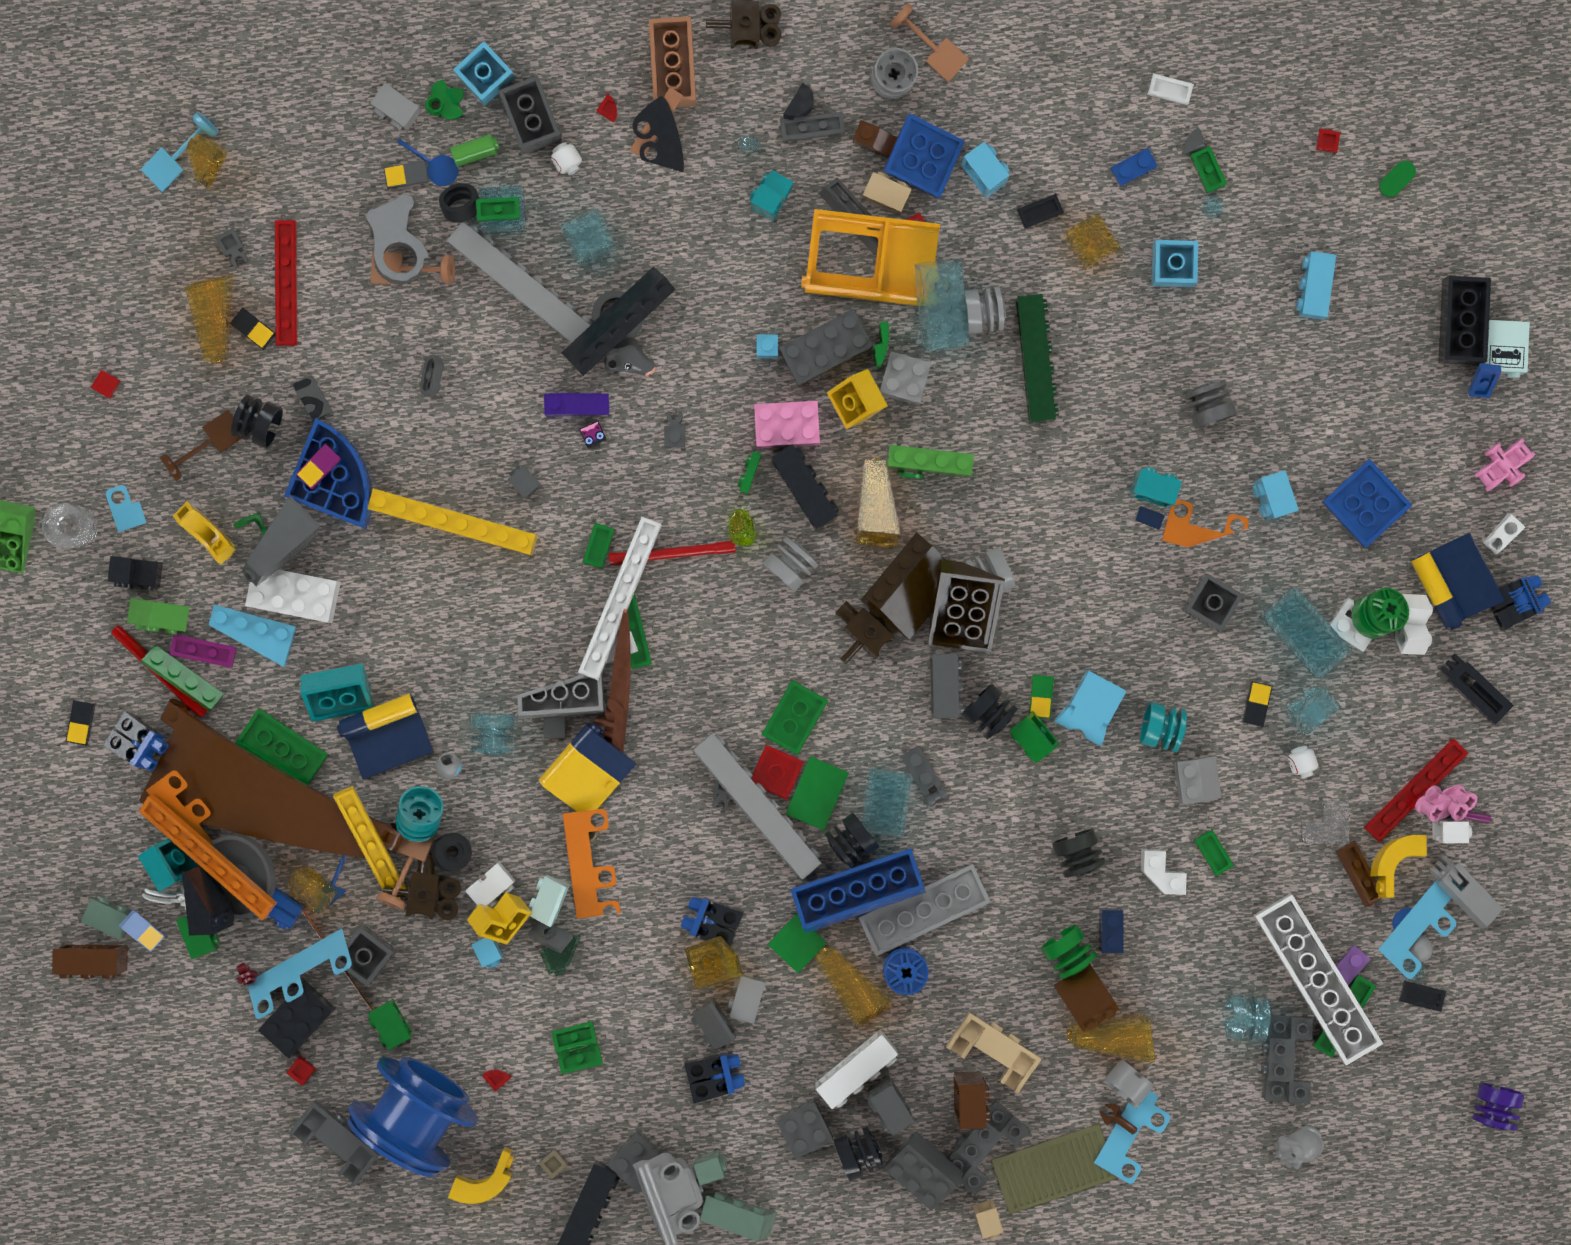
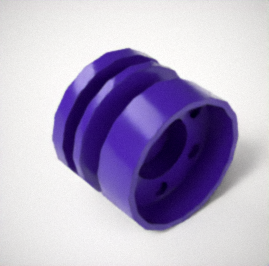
M1480 1083L1477 1097L1486 1101L1485 1105H1475L1474 1108L1482 1111L1483 1114L1473 1113L1472 1119L1494 1129L1517 1130L1518 1124L1509 1121V1119L1519 1120L1520 1116L1511 1112V1109L1522 1108L1525 1094L1506 1087H1500V1090L1492 1088V1084Z

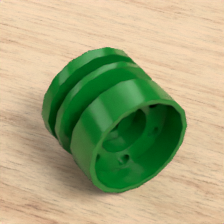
M1382 588L1357 600L1352 607L1351 618L1353 625L1361 635L1370 639H1376L1404 627L1409 619V607L1406 599L1400 592L1392 588Z
M1077 924L1061 931L1062 938L1058 941L1052 937L1040 948L1048 961L1056 958L1059 959L1054 964L1053 969L1055 971L1061 969L1057 974L1060 979H1065L1079 973L1097 957L1095 950L1088 951L1091 948L1090 943L1079 945L1085 935Z

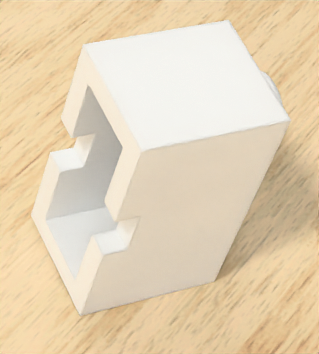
M1444 818L1432 822L1433 840L1441 843H1469V838L1472 837V827L1468 821Z
M500 862L485 873L487 878L484 881L480 878L466 890V893L477 905L482 904L492 908L499 902L496 898L501 893H509L515 888L512 884L516 880Z

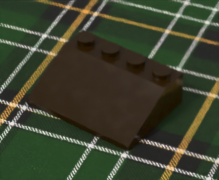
M916 532L862 597L861 601L906 639L910 640L932 613L941 559H946L933 545Z
M941 559L928 631V645L991 653L1005 579L963 562Z

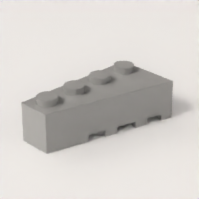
M603 671L598 681L581 674L565 681L562 680L555 684L517 695L518 716L521 719L605 713Z

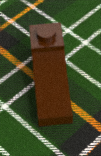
M860 120L853 143L872 150L873 153L889 158L897 137L880 129L878 126Z

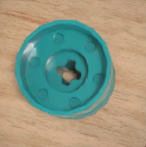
M1149 702L1143 719L1149 721V724L1144 721L1142 723L1140 745L1154 748L1160 739L1162 750H1167L1169 747L1170 752L1176 753L1186 733L1187 711L1179 709L1177 712L1176 707H1171L1168 714L1165 715V705Z
M424 786L412 787L403 793L399 800L395 821L397 831L402 837L409 841L423 842L435 836L439 830L444 807L440 795L435 790Z

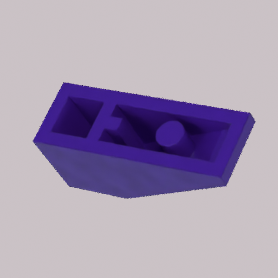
M544 394V415L546 417L610 415L609 394Z

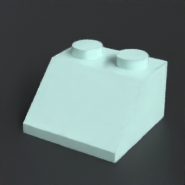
M546 875L544 879L540 878L536 890L539 891L536 899L532 898L528 907L532 912L530 916L552 927L556 922L570 884Z

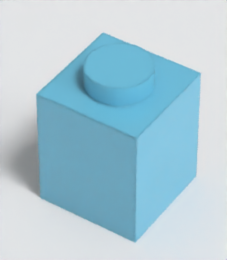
M757 334V359H778V335Z
M483 938L472 944L482 968L488 965L490 969L501 963L499 959L504 956L496 941Z

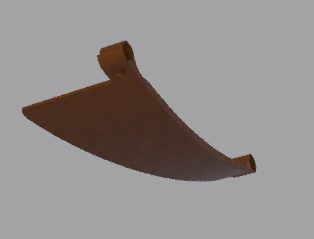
M177 699L169 700L161 720L173 728L174 731L167 743L169 745L167 750L161 755L140 797L142 804H144L149 796L146 790L168 773L175 770L187 782V788L176 795L182 805L185 807L193 800L200 799L211 812L210 816L202 821L201 824L292 846L365 858L334 798L295 779L229 740L201 720L192 716L187 711V706ZM172 776L169 778V784L173 788L178 789L181 787V780L176 776ZM196 804L192 807V811L196 816L201 817L205 814V810L201 805ZM370 817L384 846L392 851L398 850L404 837L397 831L396 824L383 823Z

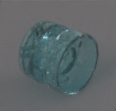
M470 714V728L480 730V735L470 737V740H480V745H470V751H477L482 754H503L508 751H515V745H505V740H515V736L505 735V730L515 728V714Z
M1230 994L1226 1010H1233V1019L1225 1018L1226 1037L1233 1040H1243L1247 1031L1250 1041H1254L1257 1037L1259 1042H1265L1271 1022L1268 998L1260 997L1258 1001L1256 996H1252L1248 1005L1246 996Z

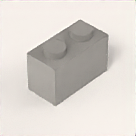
M386 83L383 84L370 102L373 108H375L373 112L382 119L386 116L392 120L390 124L399 131L402 128L408 131L422 112L419 106Z
M741 974L740 979L736 978L733 990L736 991L735 998H730L727 1011H730L729 1017L754 1024L766 981Z

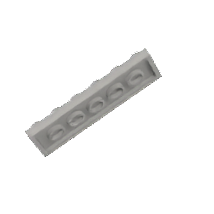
M970 864L925 885L926 893L859 916L858 919L875 955L878 956L991 903L974 865Z

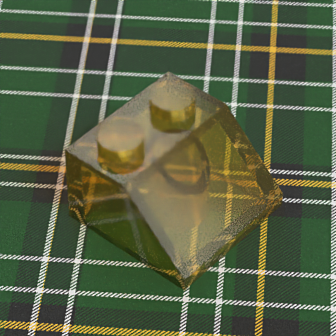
M196 133L195 137H192L188 142L187 154L196 180L206 189L210 190L228 152L218 143Z
M1099 213L1081 221L1068 229L1063 235L1085 271L1121 249Z
M309 865L296 869L287 885L293 897L304 901L306 908L312 913L317 914L323 913L340 893Z
M721 936L684 948L695 989L708 988L743 976L738 955Z

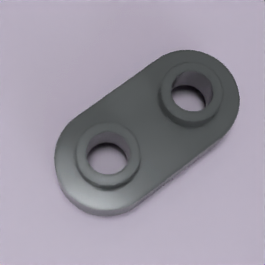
M432 354L425 360L420 383V392L424 396L434 397L440 390V381L444 370L443 359L440 356Z

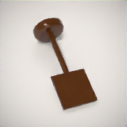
M229 410L202 427L209 437L208 440L175 462L167 454L159 457L176 481L182 477L177 466L211 443L221 453L241 440V436L238 438L231 435L234 417Z

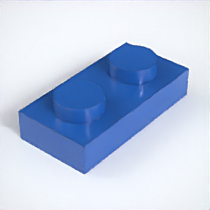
M1146 148L1112 166L1110 169L1121 187L1157 168L1158 165L1149 148Z
M1479 364L1469 386L1468 396L1490 398L1501 374V365Z

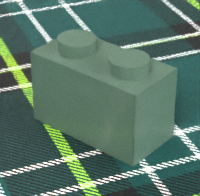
M104 896L92 898L81 922L114 938H124L126 932L119 927V924L130 914L131 909L120 904L117 907L111 904V899Z
M719 1150L695 1157L693 1166L700 1186L725 1177L728 1163L725 1154L721 1155Z

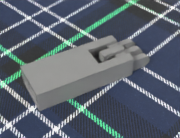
M1442 855L1440 861L1434 864L1435 867L1429 870L1438 880L1437 884L1480 928L1488 927L1503 910L1460 863L1453 864L1446 856ZM1453 879L1456 881L1457 886L1460 884L1463 886L1462 891L1451 882Z

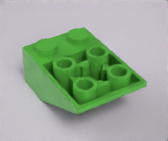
M0 500V569L24 573L35 522V507Z

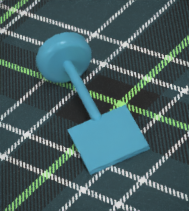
M198 111L193 115V121L199 128L172 157L161 147L141 168L143 173L161 192L183 172L184 169L175 160L202 132L211 137L219 133L214 124Z

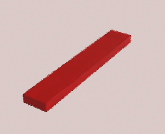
M275 220L276 346H298L296 220Z
M1452 738L1363 828L1377 842H1380L1415 807L1418 799L1425 796L1426 791L1431 786H1437L1469 753Z

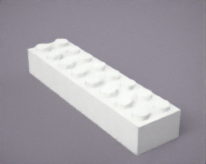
M1288 894L1254 914L1255 919L1342 1062L1348 1065L1381 1046L1383 1042L1293 895Z

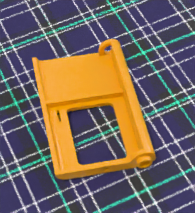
M814 209L807 276H802L801 288L805 289V293L930 308L940 224ZM822 231H832L877 237L878 248L874 276L869 278L817 271L816 263L820 233Z

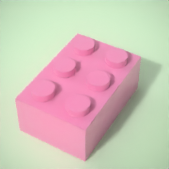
M818 401L754 404L757 449L788 447L791 444L794 447L820 445Z

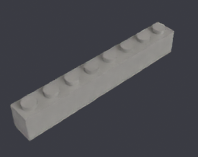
M462 222L448 238L447 242L570 343L593 323L585 315L582 317L575 313L577 309L569 302H566V304L559 300L561 296L553 289L549 291L543 287L544 282L534 275L533 278L526 273L528 269L519 262L517 264L513 263L510 260L512 256L504 249L501 251L497 250L494 247L496 243L488 236H485V238L481 237L478 234L480 230L472 223L467 225Z
M713 733L709 734L692 749V752L796 876L803 880L821 864L818 860L820 855L813 847L811 849L808 848L805 844L807 840L801 832L798 831L796 833L792 829V821L786 815L782 817L777 811L780 809L773 799L769 801L764 795L766 793L765 789L759 783L755 784L751 780L753 775L746 767L741 768L737 763L739 758L732 750L730 752L724 747L725 741L718 734L716 736Z

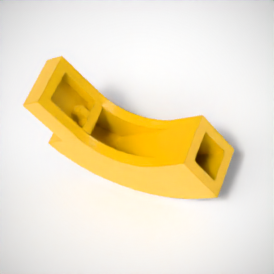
M188 501L173 515L177 523L193 535L219 564L222 565L236 550L234 543Z
M1427 835L1398 837L1386 843L1378 851L1370 871V877H1378L1376 882L1378 898H1394V873L1401 860L1406 857L1427 856Z
M506 1147L503 1149L494 1173L486 1179L472 1180L458 1174L448 1198L460 1203L476 1204L490 1200L498 1195L507 1185L513 1174L505 1170L506 1168L510 1169L514 1157L511 1156L513 1150Z

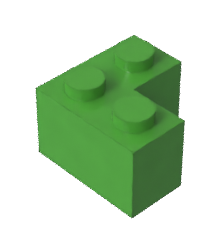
M130 598L127 623L135 624V629L158 632L159 628H163L164 633L177 635V631L186 632L189 607Z

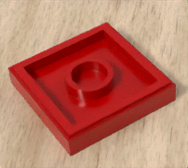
M765 745L751 780L755 784L759 783L765 791L787 800L804 761Z

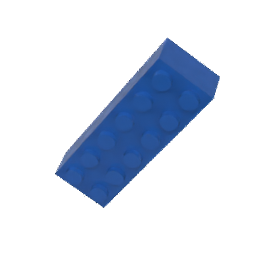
M911 848L790 889L803 930L806 933L926 893Z

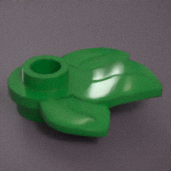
M443 79L437 81L431 87V96L426 100L425 108L432 116L441 115L447 120L460 118L463 115V111L458 105L463 99L464 91L459 88L447 89ZM433 103H439L440 107L438 109H433Z

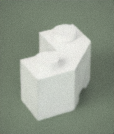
M1403 594L1409 607V619L1404 627L1399 629V631H1395L1396 643L1401 654L1425 655L1432 643V636L1428 632L1426 623L1429 616L1432 615L1433 607L1427 595Z
M1141 849V871L1164 894L1186 895L1187 873L1165 871L1166 851Z

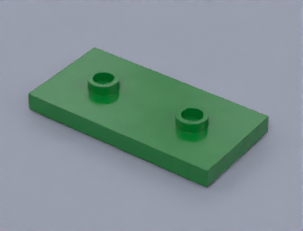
M261 708L256 710L235 742L245 750L308 786L330 755Z

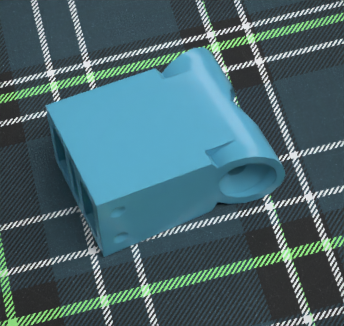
M1086 670L1069 704L1056 717L1054 722L1067 729L1082 730L1087 740L1101 747L1107 725L1122 701L1126 690Z

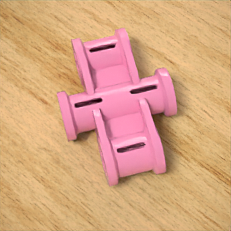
M1523 438L1517 440L1505 451L1502 450L1499 442L1484 453L1492 461L1476 472L1474 476L1476 478L1479 477L1486 486L1485 490L1487 492L1496 487L1505 478L1509 482L1508 485L1512 487L1526 476L1518 468L1536 454L1528 449L1524 444L1525 440Z
M1434 785L1426 791L1425 796L1418 799L1415 810L1420 814L1427 815L1428 819L1432 822L1444 819L1449 815L1454 820L1461 821L1466 817L1468 811L1475 807L1477 796L1472 792L1465 791V788L1461 785L1449 787L1443 792L1440 787Z

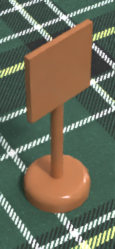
M907 3L889 25L895 29L904 22L932 48L934 52L928 57L926 62L949 82L969 58L948 38H945L937 47L906 18L913 10V7Z
M372 252L371 283L394 284L383 279L377 272L374 263V252ZM385 252L383 255L386 266L394 272L402 273V271H410L414 268V266H403V253ZM444 255L440 267L423 266L421 271L440 272L443 283L453 284L455 279L453 255Z
M438 833L423 842H414L403 838L397 852L409 857L392 894L381 892L376 898L377 901L400 911L404 910L405 902L396 896L413 859L425 862Z

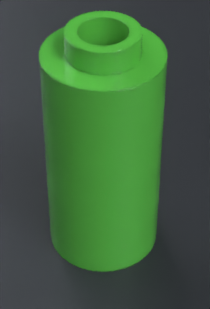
M490 134L450 147L457 168L496 155V150L500 149L496 137H491Z

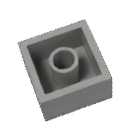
M891 351L880 388L882 396L919 406L932 362Z

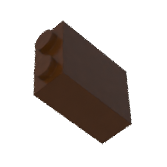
M1090 963L1079 973L1054 984L1056 991L1083 1033L1087 1030H1093L1097 1027L1098 1023L1112 1018L1119 1011L1116 1002Z

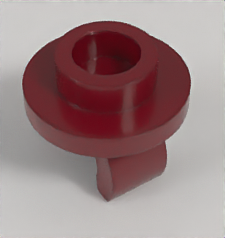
M245 963L237 966L240 974L237 978L239 984L249 985L255 982V978L258 976L257 971H251L249 965Z

